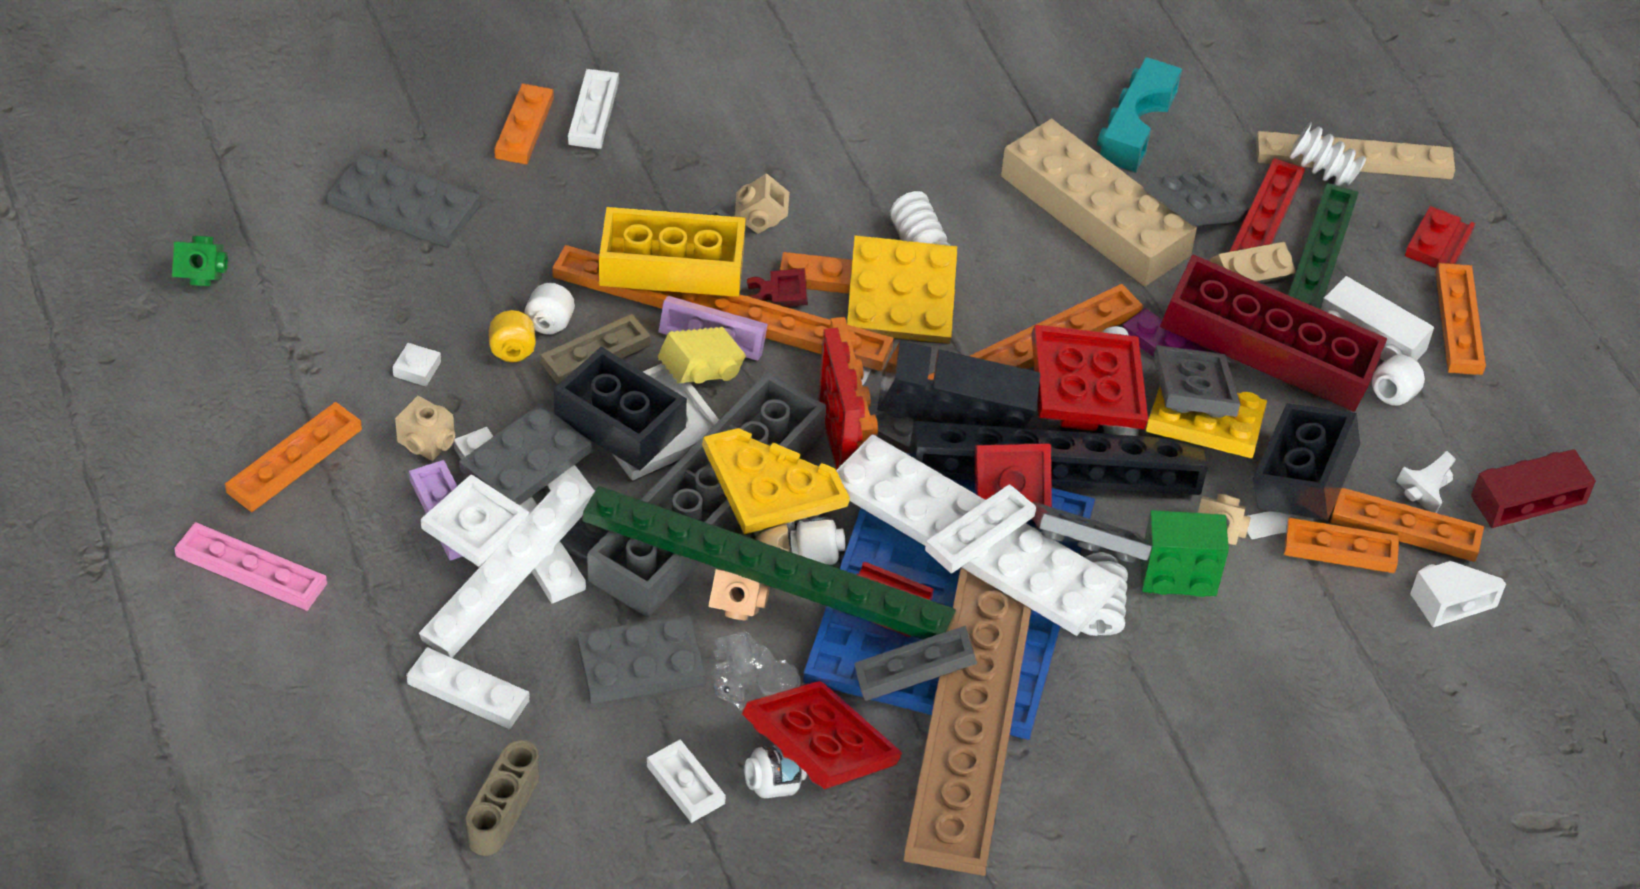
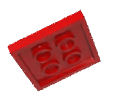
M1034 325L1031 337L1034 371L1040 372L1037 399L1039 418L1145 429L1148 422L1138 336Z
M838 327L823 330L818 401L826 405L825 431L836 470L858 449L857 443L862 442V426L859 419L865 417L863 397L856 396L855 392L857 390L856 371L854 368L849 369L848 363H850L849 346L847 341L842 342Z
M820 681L748 701L742 712V715L753 724L757 732L771 740L786 758L794 761L808 774L812 782L823 789L895 766L902 755V752Z

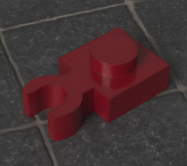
M805 268L770 271L771 280L765 281L760 277H750L747 279L748 289H760L758 294L747 295L748 297L762 301L772 300L773 304L783 307L808 305Z

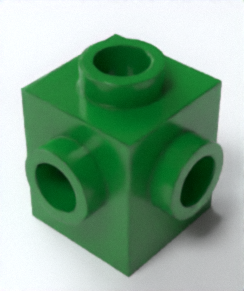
M193 235L192 242H174L172 277L190 278L189 285L211 286V280L222 279V273L227 272L228 253L223 252L224 244H213L214 237ZM200 257L203 258V264H202V265H201V263H200Z

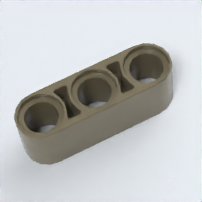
M524 740L509 743L503 749L466 815L468 846L474 853L487 856L498 852L502 848L539 781L538 750L534 744ZM506 796L508 798L500 799L499 797ZM481 828H491L485 831L479 830Z

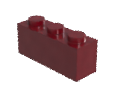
M1572 449L1560 453L1552 452L1547 456L1532 460H1521L1513 465L1497 469L1489 468L1479 473L1471 497L1489 526L1495 528L1587 504L1596 480L1576 450Z

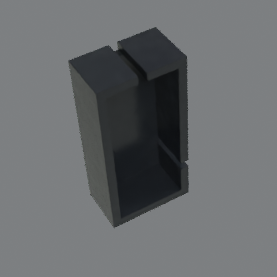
M900 340L882 372L877 410L887 412L890 416L896 418L910 417L922 420L923 422L1025 428V425L1028 424L1037 408L1040 372L939 349L936 356L934 379L930 380L928 379L932 348Z

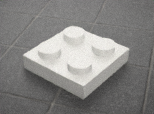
M471 474L421 518V529L479 567L529 515V511Z

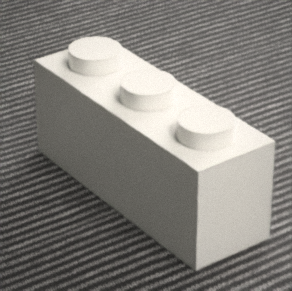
M1347 276L1324 297L1321 307L1323 311L1388 338L1380 356V359L1383 361L1394 355H1407L1417 361L1427 351L1434 326Z

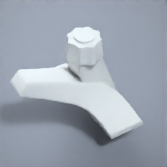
M1446 451L1434 463L1422 470H1411L1404 467L1396 482L1405 489L1404 494L1411 501L1417 500L1427 511L1437 513L1442 504L1439 489L1453 481L1450 467L1456 459Z

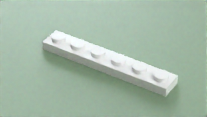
M487 427L456 438L454 440V449L462 460L491 439L493 435ZM530 497L519 506L529 511L530 514L537 504ZM560 541L531 571L551 604L586 590V580Z
M566 474L419 632L421 640L438 652L453 658L583 516V510L595 490Z

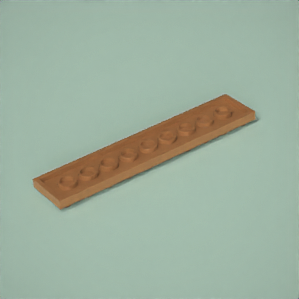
M961 567L953 605L956 612L949 631L966 626L978 664L939 676L905 848L904 862L985 876L1031 608Z

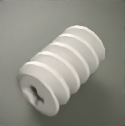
M1310 122L1294 143L1290 158L1293 160L1299 154H1302L1301 166L1304 167L1312 161L1314 162L1313 174L1323 168L1325 170L1324 181L1335 176L1334 185L1341 186L1345 183L1349 186L1362 169L1366 157L1360 156L1354 160V149L1350 148L1343 153L1345 145L1342 141L1332 146L1333 135L1327 134L1321 139L1322 128L1316 127L1310 131L1312 124Z
M921 191L909 192L894 202L890 210V218L902 241L951 246L947 243V237L944 231H942L943 228L940 222H938V218L935 212H933V207L925 193Z
M1104 552L1093 553L1085 558L1119 577L1120 584L1118 590L1081 632L1093 636L1114 635L1120 633L1125 627L1124 617L1126 608L1124 605L1127 600L1125 593L1127 591L1126 581L1128 572L1111 554Z

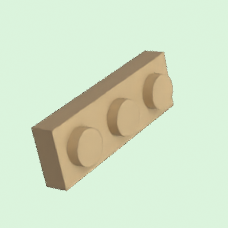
M1285 242L1222 253L1209 259L1212 263L1259 283L1284 279L1296 274L1291 254Z

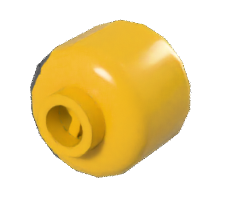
M509 310L501 312L494 317L489 327V345L491 352L497 359L503 362L517 363L529 358L534 352L536 344L535 328L533 321L528 315L521 311Z

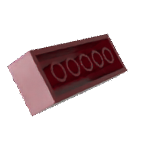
M1192 254L1160 324V328L1215 352L1225 354L1231 359L1353 412L1356 411L1369 386L1388 339Z

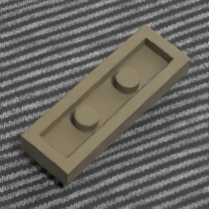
M630 314L541 354V365L558 385L600 347L605 348L622 359L651 346V336L634 315Z

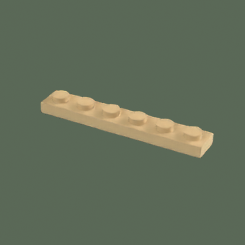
M1258 131L1256 138L1257 163L1271 164L1273 159L1276 158L1303 167L1301 166L1302 154H1299L1293 160L1290 158L1293 145L1300 135ZM1333 137L1332 146L1339 141L1344 143L1343 153L1350 148L1355 150L1354 160L1360 156L1366 157L1360 172L1453 179L1455 173L1453 147ZM1311 161L1304 167L1313 168L1314 162Z

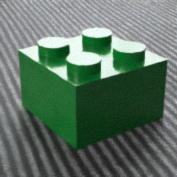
M1151 510L1144 539L1152 548L1147 561L1140 559L1142 592L1161 595L1182 594L1197 597H1217L1229 551L1226 515Z

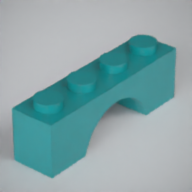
M1148 57L1144 59L1140 69L1134 68L1129 81L1130 87H1124L1120 95L1119 108L1113 107L1110 113L1109 127H1103L1100 131L1097 146L1101 147V156L1115 166L1137 172L1147 152L1151 128L1143 123L1139 117L1151 112H1168L1178 93L1182 68Z

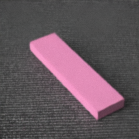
M197 522L191 526L174 548L176 557L306 611H308L327 585L326 575Z

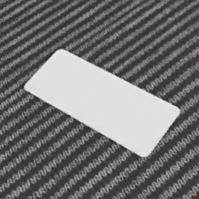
M1267 511L1248 515L1251 519L1247 532L1251 539H1257L1286 532L1288 518L1313 522L1314 520L1312 517Z

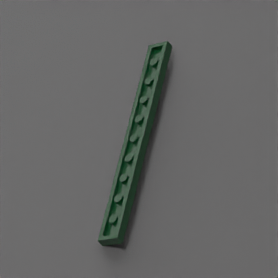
M601 486L596 488L583 510V521L922 640L949 631L955 617L956 609Z

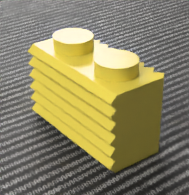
M723 326L719 329L718 327L714 329L710 327L708 330L707 328L703 330L699 328L696 331L694 328L692 331L690 329L687 331L683 329L680 332L678 330L675 332L670 331L658 354V360H662V365L669 369V374H673V379H676L677 383L695 382L697 384L707 380L723 379L728 381L735 378L746 357L745 353Z

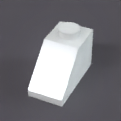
M1448 561L1439 565L1431 564L1418 571L1410 594L1432 627H1436L1497 607L1506 583L1502 578Z

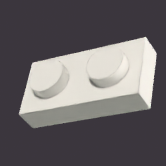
M681 740L647 757L648 769L691 823L725 804V794Z

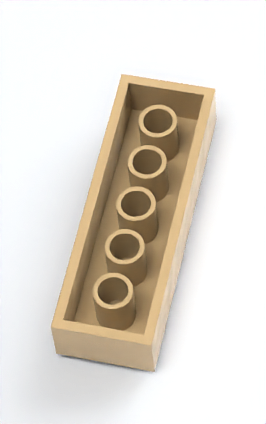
M1052 118L1005 147L1001 177L1144 287L1191 256L1197 230L1196 226H1192L1143 189V186Z

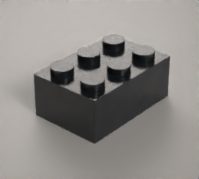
M600 347L554 388V413L580 434L640 471L686 428L687 398L605 348Z
M1286 403L1253 476L1257 508L1328 520L1360 446L1357 413Z

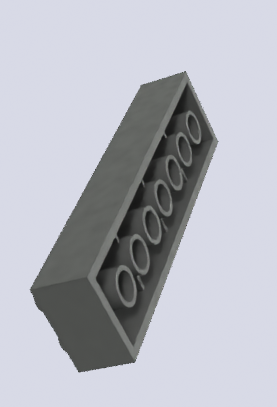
M767 372L641 500L732 531L739 523L702 447L703 438L740 428L751 433V438L769 446L775 443L799 453L801 459L824 435L826 405ZM609 531L587 553L588 582L647 618L701 564V562L612 531Z

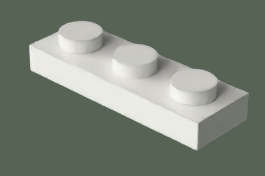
M586 69L568 134V145L602 148L619 84V73Z
M1009 484L926 540L925 551L950 573H953L1035 517L1036 506Z
M428 647L407 674L408 685L508 729H511L529 702L528 691Z

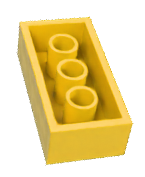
M606 207L599 254V286L739 297L746 218Z

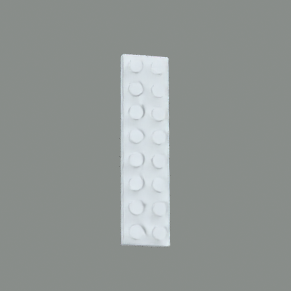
M873 434L836 470L850 497L849 501L925 546L926 540L986 501ZM1026 523L962 566L963 569L1076 636L1118 590L1120 584L1119 577L1059 542L1043 536L1040 531Z

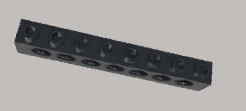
M914 421L909 447V455L945 477L955 480L975 481V445L1051 444L1052 486L1201 495L1208 468L1203 446L1163 437Z

